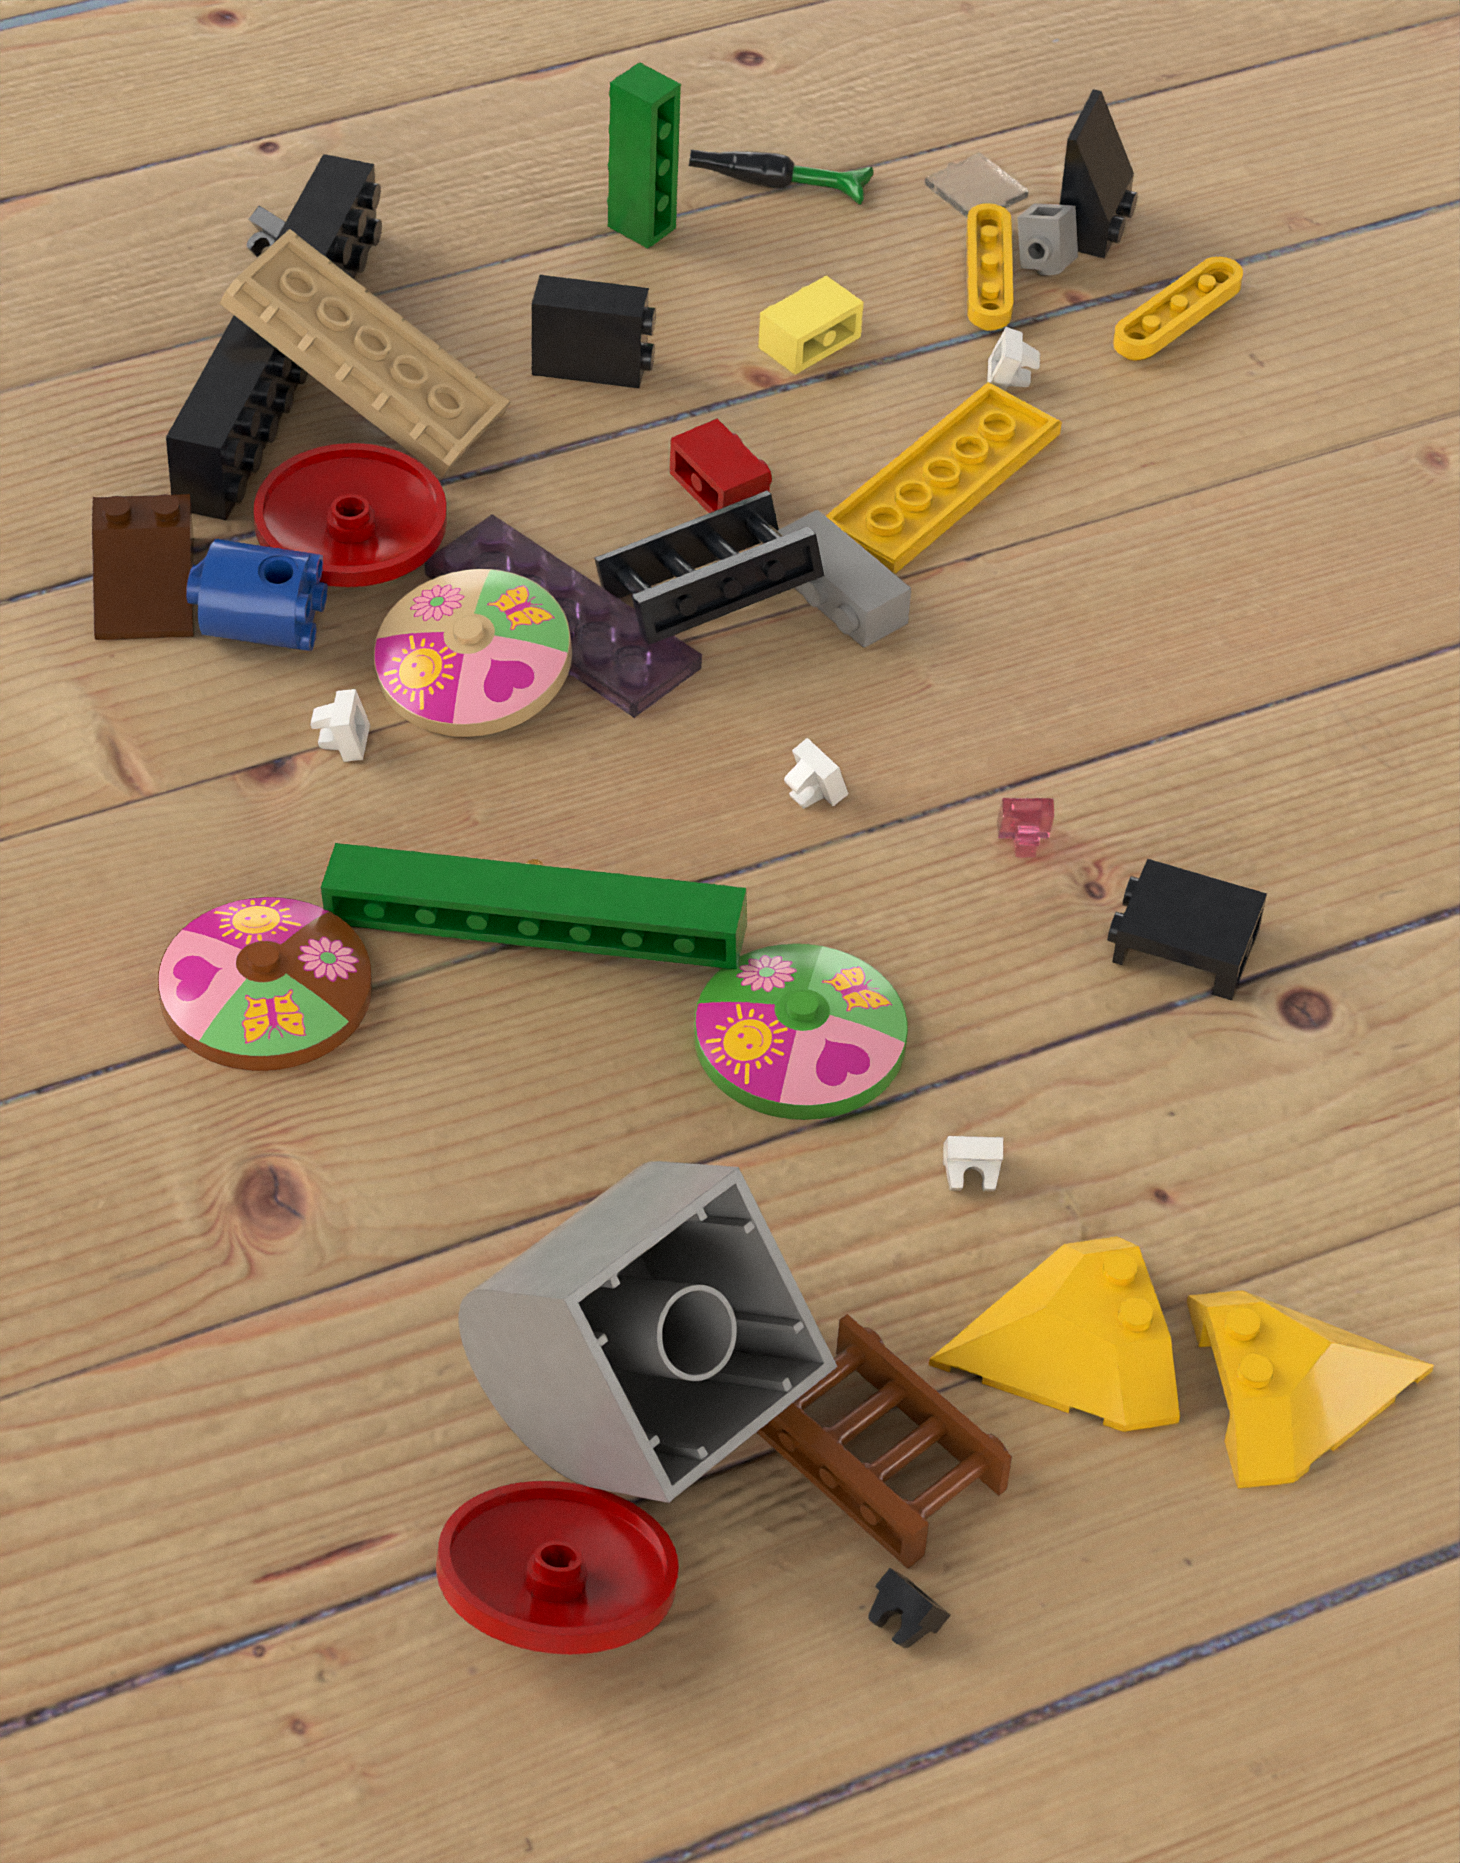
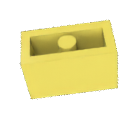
M826 275L760 312L758 348L796 375L861 337L864 302Z

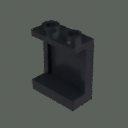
M1147 858L1140 877L1131 876L1128 881L1122 903L1123 906L1127 907L1125 913L1116 911L1111 922L1107 941L1115 943L1112 963L1123 965L1131 948L1216 974L1212 995L1233 1000L1261 927L1267 893Z

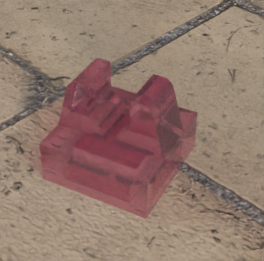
M1002 798L997 818L998 838H1013L1015 858H1036V846H1039V838H1049L1054 820L1053 798Z

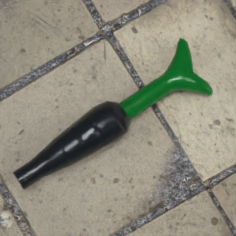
M691 149L689 159L690 167L708 169L747 183L769 188H785L794 182L837 189L852 198L858 205L862 204L864 200L863 187L868 184L874 174L872 167L837 172L794 165L790 157L769 152L728 151L720 153Z

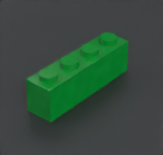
M639 62L610 82L608 227L649 249L676 229L681 84Z

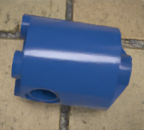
M215 539L210 545L206 557L197 565L192 566L187 582L188 604L198 605V623L201 634L312 651L316 639V623L313 622L315 611L323 612L327 600V583L320 582L323 571V555Z

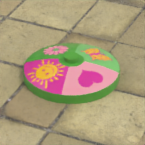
M780 944L764 947L740 956L737 969L721 968L703 989L697 1002L694 1022V1043L698 1059L708 1077L721 1091L752 1110L779 1118L796 1120L835 1117L856 1110L878 1097L892 1083L902 1066L908 1034V1022L903 1003L896 990L880 972L853 955L837 949L812 944Z

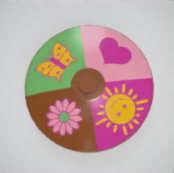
M256 897L237 900L201 914L182 928L172 939L164 952L158 971L160 1007L166 1024L177 1039L188 1049L211 1062L250 1071L291 1068L306 1064L330 1053L344 1043L359 1027L369 1008L372 995L371 963L364 943L350 925L320 906L283 897Z

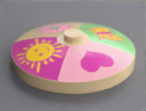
M492 569L453 572L429 580L416 587L398 601L387 614L379 628L374 646V663L381 690L391 707L400 716L419 728L455 737L494 734L510 729L530 719L546 707L557 695L568 676L572 661V642L568 622L562 608L554 597L540 585L525 577Z

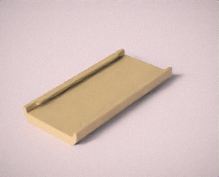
M291 229L283 234L234 279L219 303L442 478L499 416H503L511 404L507 398L498 393L438 344L406 321L401 315L374 296L364 286L342 271Z

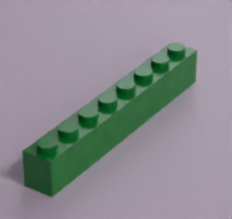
M335 843L320 887L323 909L337 915L352 927L735 970L738 967L747 928V891L744 887L364 845Z

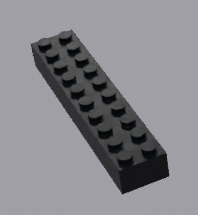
M323 154L275 242L291 229L351 278L354 279L358 272L362 273L367 264L368 252L372 245H378L382 233V221L376 218L381 186L375 183V165ZM233 315L166 436L171 495L190 494L191 511L193 514L227 520L235 503L240 504L243 501L247 480L251 473L258 472L267 443L274 442L282 414L290 412L294 392L298 384L303 385L308 376L304 369L235 315Z

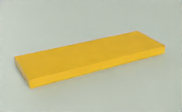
M987 382L830 511L826 517L891 572L896 574L1059 436L1062 422Z

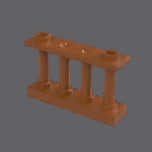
M846 1314L839 1320L837 1356L834 1357L838 1367L756 1433L909 1569L925 1556L929 1522L926 1519L978 1478L998 1496L1007 1490L1012 1456L996 1436L983 1432L886 1348L882 1339L874 1330L868 1327L863 1328L850 1315ZM854 1371L858 1372L878 1390L830 1428L818 1425L803 1411ZM895 1406L918 1425L916 1429L871 1464L861 1463L843 1447ZM936 1442L960 1462L912 1501L908 1499L903 1500L885 1484L887 1480Z

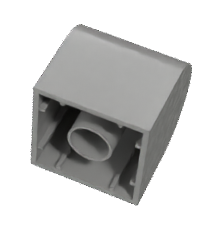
M662 1161L643 1163L469 1292L463 1298L459 1309V1330L462 1343L477 1380L503 1420L534 1454L552 1469L578 1484L667 1503L671 1502L838 1367L739 1167Z

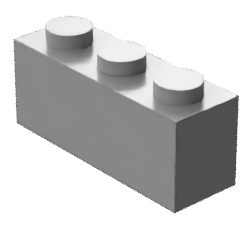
M818 509L778 530L784 536L808 526L816 533L824 576L797 586L795 589L805 597L811 606L817 607L837 625L841 632L851 636L863 648L908 624L911 588Z

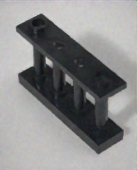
M765 491L610 551L594 559L604 600L609 603L632 594L641 638L648 645H651L823 577L824 571L817 536L808 526L782 536L778 532L779 528L772 494L769 491ZM762 543V544L759 545V546H756V547H754V548H751V549H748V550H746V551H743V552L739 553V551L745 550V549H747V548H750V547H752V546H755V545H757V544ZM716 560H719L718 562H715V563H713V564H710V565H708V566H705V567H703V568H700V569L695 570L696 568H699V567H701V566H704V565H706V564H709V563H711V562H714V561H716ZM675 577V578L672 579V580H669V581L664 582V583H662V584H659V585H657V586L651 587V586H653V585H655V584H658V583H660V582H663V581H665V580H668V579H670V578Z

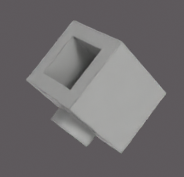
M1034 203L1017 217L1021 269H1036L1039 275H1056L1063 272L1078 257L1075 206Z

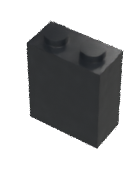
M539 275L531 303L532 375L640 389L644 370L652 371L655 356V344L647 343L648 335L652 336L654 333L656 308L648 307L649 288Z

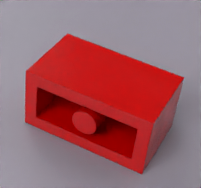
M718 418L671 438L669 473L708 513L762 492H770L772 475L768 465L762 459H758L743 444L741 438L736 433H732Z

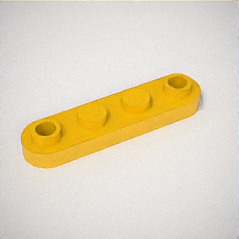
M991 203L979 204L969 210L967 217V316L970 322L980 329L994 331L1007 326L1012 320L1014 304L1012 218L1010 212L1000 205Z
M1216 256L1205 259L1121 319L1115 326L1114 349L1120 355L1133 361L1153 356L1239 293L1243 279L1242 266L1235 260L1227 257Z

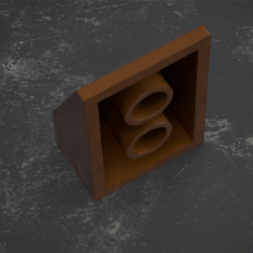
M190 494L93 497L92 562L95 640L194 637V604H188L186 596L189 573L194 565V535Z

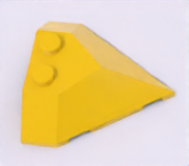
M1118 1236L1062 1245L929 1358V1366L949 1373L951 1368L955 1367L981 1376L982 1384L1066 1413H1069L1072 1407L1104 1418L1103 1425L1122 1432L1179 1423L1180 1411L1171 1336L1139 1246Z
M1243 1290L1188 1295L1187 1306L1198 1346H1212L1228 1404L1230 1417L1224 1442L1237 1489L1296 1482L1309 1471L1310 1464L1329 1449L1332 1451L1337 1449L1393 1404L1397 1394L1412 1382L1419 1383L1433 1371V1364Z

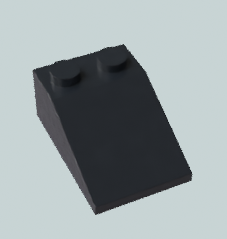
M1093 89L1067 139L1059 205L1075 206L1078 252L1105 259L1112 243L1119 244L1125 228V217L1131 218L1133 216L1138 193L1132 191L1134 172L1103 93L1100 90Z

